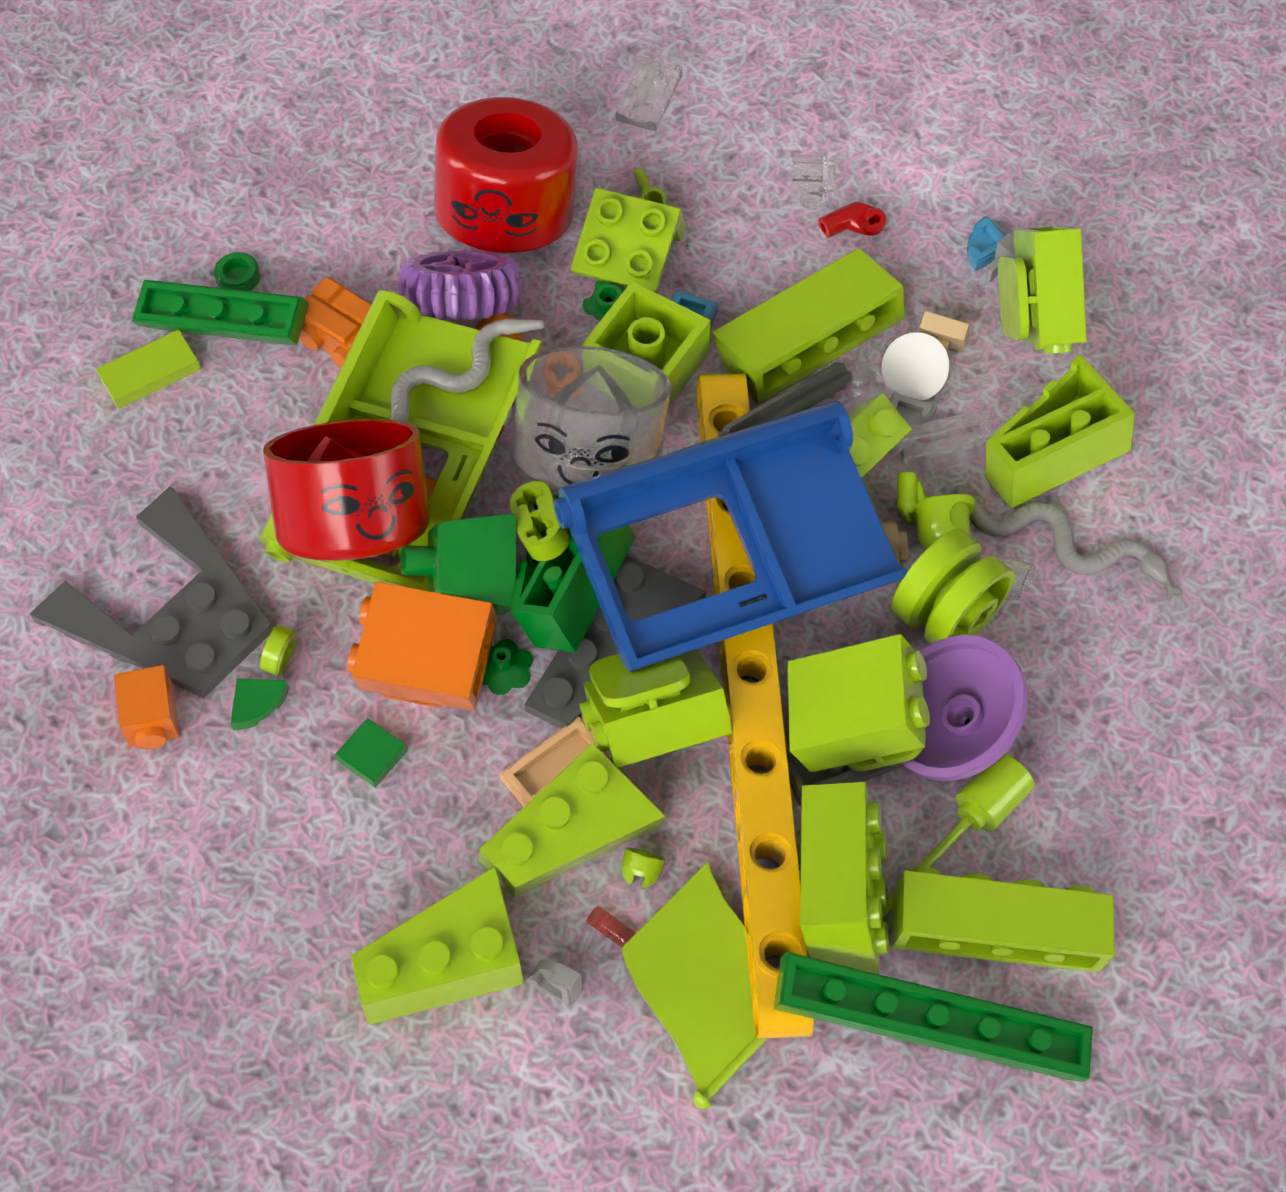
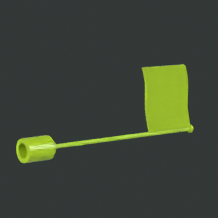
M1005 753L990 767L976 774L955 797L959 806L957 814L961 821L917 867L931 868L969 827L975 831H980L982 828L989 832L995 831L1035 788V782L1028 770L1015 758ZM707 862L621 948L626 967L638 992L676 1043L697 1088L693 1094V1102L699 1109H708L712 1106L709 1100L767 1040L757 1039L755 1035L745 926L725 901L712 875L709 862ZM893 892L888 896V907H882V918L892 909Z

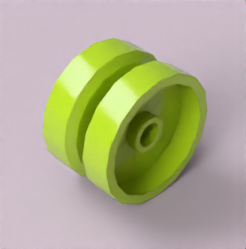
M961 528L952 529L937 539L912 565L900 582L892 598L890 609L912 629L925 626L924 638L930 644L952 636H975L990 622L1002 606L1013 587L1016 575L1011 568L996 556L980 559L982 552L980 544Z

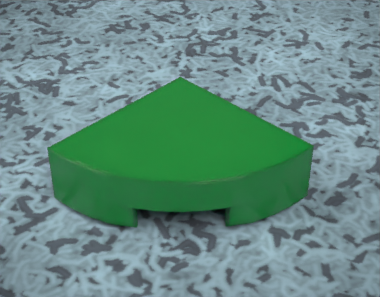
M237 678L230 722L233 730L252 728L258 725L259 721L273 713L276 708L279 709L288 693L287 681Z

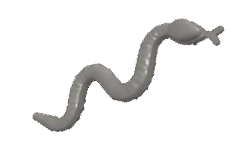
M506 318L484 326L474 338L472 367L463 374H452L431 365L416 366L402 373L392 387V416L390 420L408 421L410 393L419 384H429L446 392L461 394L477 389L488 378L491 365L490 343L495 337L501 334L511 335L513 333L517 334L529 330L543 329L545 322L535 319Z
M962 485L955 487L956 494L969 495ZM1036 501L1021 506L1003 520H994L988 517L984 509L976 502L975 512L969 515V519L980 530L992 536L1006 537L1012 533H1017V531L1035 520L1045 521L1053 529L1056 556L1066 569L1080 575L1098 574L1124 556H1135L1140 559L1145 576L1153 583L1166 588L1168 601L1173 599V594L1177 596L1183 594L1182 590L1171 586L1164 558L1157 553H1153L1149 547L1140 541L1131 539L1119 540L1093 556L1085 557L1078 554L1074 550L1072 529L1067 516L1053 504Z

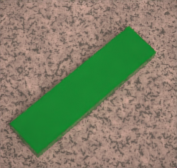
M144 279L132 322L137 326L168 331L179 329L180 332L297 346L309 303L299 296Z

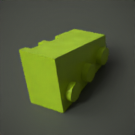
M1079 354L1071 362V369L1057 382L1052 379L1043 388V395L1029 408L1024 405L986 441L985 478L1012 509L1131 451L1135 412L1084 357Z
M591 743L479 849L478 862L487 871L495 867L499 883L513 897H516L573 870V868L611 852L617 849V847L644 834L646 835L659 829L665 815Z

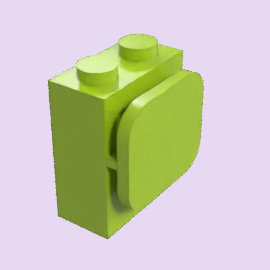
M1058 225L1014 229L1015 256H1000L998 261L1000 319L1003 334L1005 337L1016 341L1023 340L1034 344L1035 350H1044V353L1047 354L1072 352L1073 343L1087 342L1081 228Z
M901 634L788 661L790 752L810 772L847 765L854 771H866L914 759L925 747V727L930 724L929 709L923 697L922 681L927 679V667L922 653L919 650L915 651Z
M693 650L631 672L625 668L619 654L608 656L594 662L590 666L589 674L591 681L583 683L587 701L579 703L585 728L587 732L591 731L595 746L601 752L606 751L617 768L733 733L724 689L698 650Z

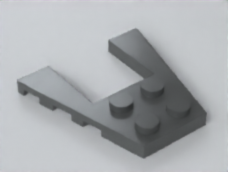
M169 486L138 514L136 519L141 527L199 573L140 629L131 635L67 581L62 583L30 612V615L37 624L49 626L64 633L68 638L98 648L124 663L129 662L142 669L164 665L173 685L205 698L270 635L273 629L271 623L179 495Z

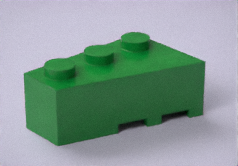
M553 494L556 499L560 498L559 495ZM537 504L533 506L535 510L538 509ZM629 525L603 533L597 538L613 580L636 538ZM568 527L570 542L565 551L558 557L548 561H537L527 551L526 561L520 562L511 612L535 647L576 653L600 605ZM547 529L540 532L542 538L547 536Z

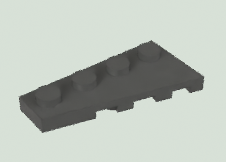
M626 555L613 580L627 616L635 621L706 598V591ZM600 607L576 653L558 650L524 704L526 712L560 729L569 726L579 716L582 719L579 703L587 701L583 683L591 681L589 674L590 666L602 658L619 654Z

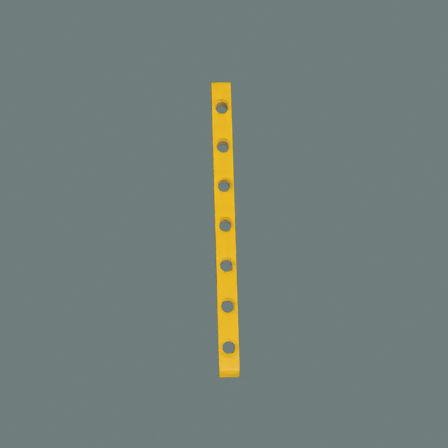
M745 374L698 375L697 411L700 443L718 438V433L723 430L725 425L750 411ZM717 497L705 500L714 595L752 583L756 579L725 502ZM761 597V598H758V599H755V600H752V601H749V602L740 604V606H741V605H744V604H747V603H750V602H753V601H756V600H759V599H762V598L765 599V597ZM773 624L718 642L722 686L733 732L727 735L753 1021L757 1039L811 1037L814 1019L774 1009L779 968L769 965L765 959L772 955L783 956L786 952L808 957L807 947L800 927L801 884ZM741 677H754L758 679L759 682H746L742 680ZM761 765L767 768L769 772L764 774L755 773L749 769V766ZM771 858L780 866L774 869L764 868L759 865L757 860Z

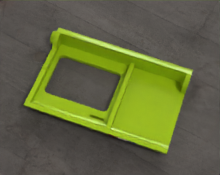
M378 291L314 425L352 419H391L392 387L399 376L413 367L431 365L452 374L460 375L467 372L473 363L472 346L474 338L480 330L424 316L414 303L407 298L391 291ZM504 336L495 337L490 343L491 365L488 378L477 389L466 391L463 394L446 392L429 384H419L412 389L407 423L419 429L421 446L448 453V458L428 500L429 526L420 538L409 545L428 546V532L437 523L462 520L542 346L540 340L532 339L530 343ZM272 512L259 537V540L266 546L264 552L283 563H290L292 558H296L372 584L380 582L427 591L428 576L402 575L400 562L396 566L391 567L364 558L343 561H319L300 558L286 552L278 544L275 537Z

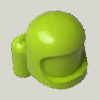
M901 472L898 474L897 509L902 514L905 523L915 525L917 522L918 540L925 550L952 529L961 528L971 536L969 532V515L976 510V500L973 496L968 494H949L928 497L922 482L917 480L916 473Z

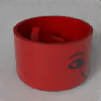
M513 97L479 99L466 103L452 111L443 120L436 135L434 211L440 226L450 236L468 246L497 253L532 251L547 246L559 239L568 230L573 218L578 144L572 127L560 114L551 108L537 102Z
M352 419L321 423L277 436L266 443L263 448L275 537L278 544L292 555L319 561H343L378 556L413 543L425 533L429 526L430 514L420 431L410 423L390 419Z

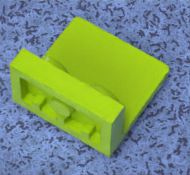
M595 187L571 264L573 274L627 287L631 281H634L657 293L673 240L681 242L686 229L681 208Z

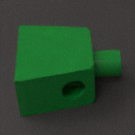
M502 514L437 523L428 532V546L404 545L400 558L401 574L428 576L427 591L492 603L497 615H505L511 611L516 586V514Z

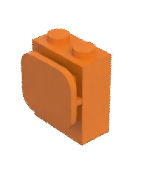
M375 582L372 596H366L362 602L360 625L364 627L360 643H354L350 649L347 665L348 672L352 673L351 677L360 690L380 693L389 699L430 707L449 706L476 712L498 616L492 603Z

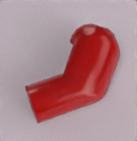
M853 202L818 219V226L827 238L845 230L873 236L883 230L887 219L885 213L880 208L860 202Z

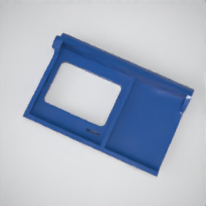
M834 400L566 485L559 489L560 498L553 501L557 520L562 529L568 527L570 529L619 656L629 672L903 580L907 570L899 565L849 452L853 443V431L848 414L839 401ZM711 498H721L728 508L756 577L755 581L635 621L630 619L626 614L598 544L597 538L599 535ZM761 597H765V599L762 598V599H759V600H756V601H753V602H750V603H747V604H744V605H741V606H740V604H743V603H746V602H749V601H752V600H755V599H758V598H761Z

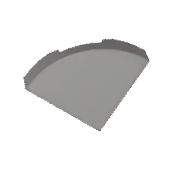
M895 392L892 393L889 400L912 429L906 436L912 435L926 427L933 419L937 409L935 404Z
M550 960L540 961L529 977L530 984L568 1006L574 1005L583 991L581 973L558 962Z

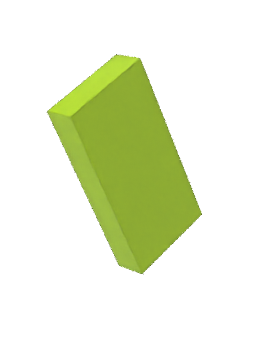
M178 329L96 368L116 407L119 409L201 370L196 356Z

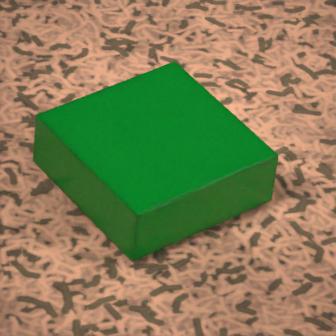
M367 718L335 753V756L340 764L376 788L407 753V747L402 741Z

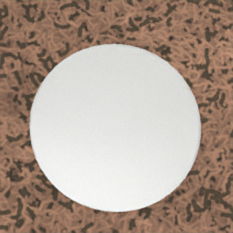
M920 332L908 333L897 338L887 348L882 360V376L887 387L899 394L923 401L937 394L944 386L949 374V357L944 346L933 336Z

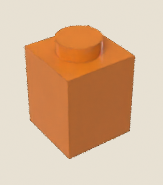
M164 665L114 674L119 726L129 747L137 746L141 749H156L163 746L167 740L179 738L173 685Z

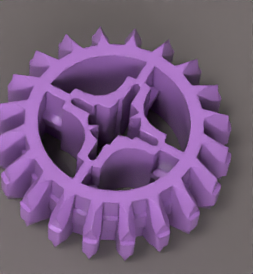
M463 249L461 251L448 250L447 252L433 251L429 255L420 254L416 258L409 259L400 267V277L398 278L399 295L414 303L422 315L439 320L454 319L457 321L459 319H470L473 321L474 318H489L492 315H502L506 311L514 309L520 303V292H522V277L519 272L518 262L505 254H497L494 251L482 252L481 250L467 251Z

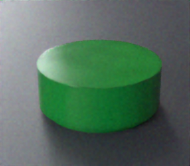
M234 252L223 256L216 263L214 276L219 288L252 291L260 281V270L254 257L247 253Z

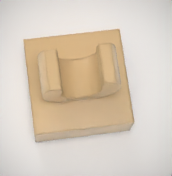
M925 311L919 332L936 338L944 346L947 354L950 349L964 353L969 339V324Z

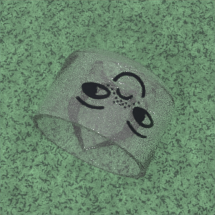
M567 346L548 349L532 355L522 363L519 369L511 449L515 466L528 481H542L548 485L552 493L559 495V489L563 486L661 456L671 393L668 377L658 367L640 357L608 348Z

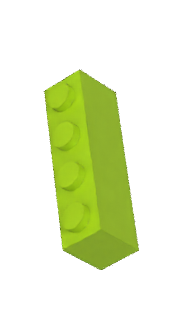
M917 867L910 871L904 870L893 888L891 949L1068 970L1100 972L1115 956L1113 895L1096 893L1095 889L1081 885L1070 886L1065 889L1044 887L1042 882L1031 879L1018 880L1014 883L993 881L992 877L981 873H970L958 877L941 875L939 870L930 867Z

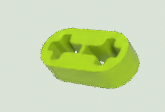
M531 481L517 488L512 494L510 509L512 514H516V528L519 538L531 557L537 561H548L558 557L565 551L570 542V535L567 528L562 529L559 525L553 506V501L556 498L548 485L542 481ZM537 504L538 509L533 511L532 506ZM547 529V536L542 538L540 532Z

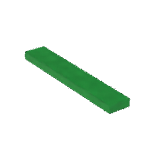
M786 952L780 959L774 1002L775 1010L1065 1080L1085 1082L1090 1078L1092 1026Z

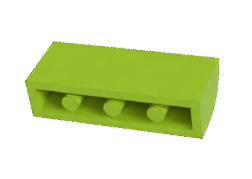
M857 248L714 330L712 335L722 362L731 374L746 375L748 394L759 405L905 319L904 288L899 281L864 251Z

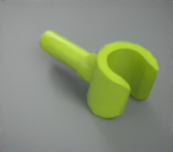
M641 167L636 168L634 175L641 190L640 199L666 205L667 198L665 192L660 188L651 187L644 169Z

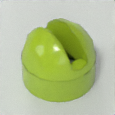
M626 847L621 862L622 877L631 886L634 876L637 875L643 877L641 889L652 887L661 876L665 858L648 851Z

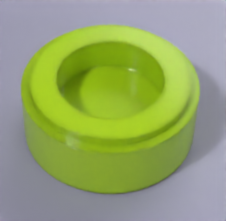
M277 624L274 627L261 656V670L276 676L284 673L296 647V630L281 624Z

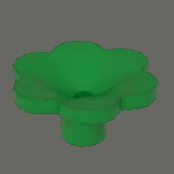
M500 640L495 646H491L482 685H488L489 690L496 695L507 694L511 688L525 687L530 681L528 669L533 664L531 653L524 649H518L517 644L513 640Z

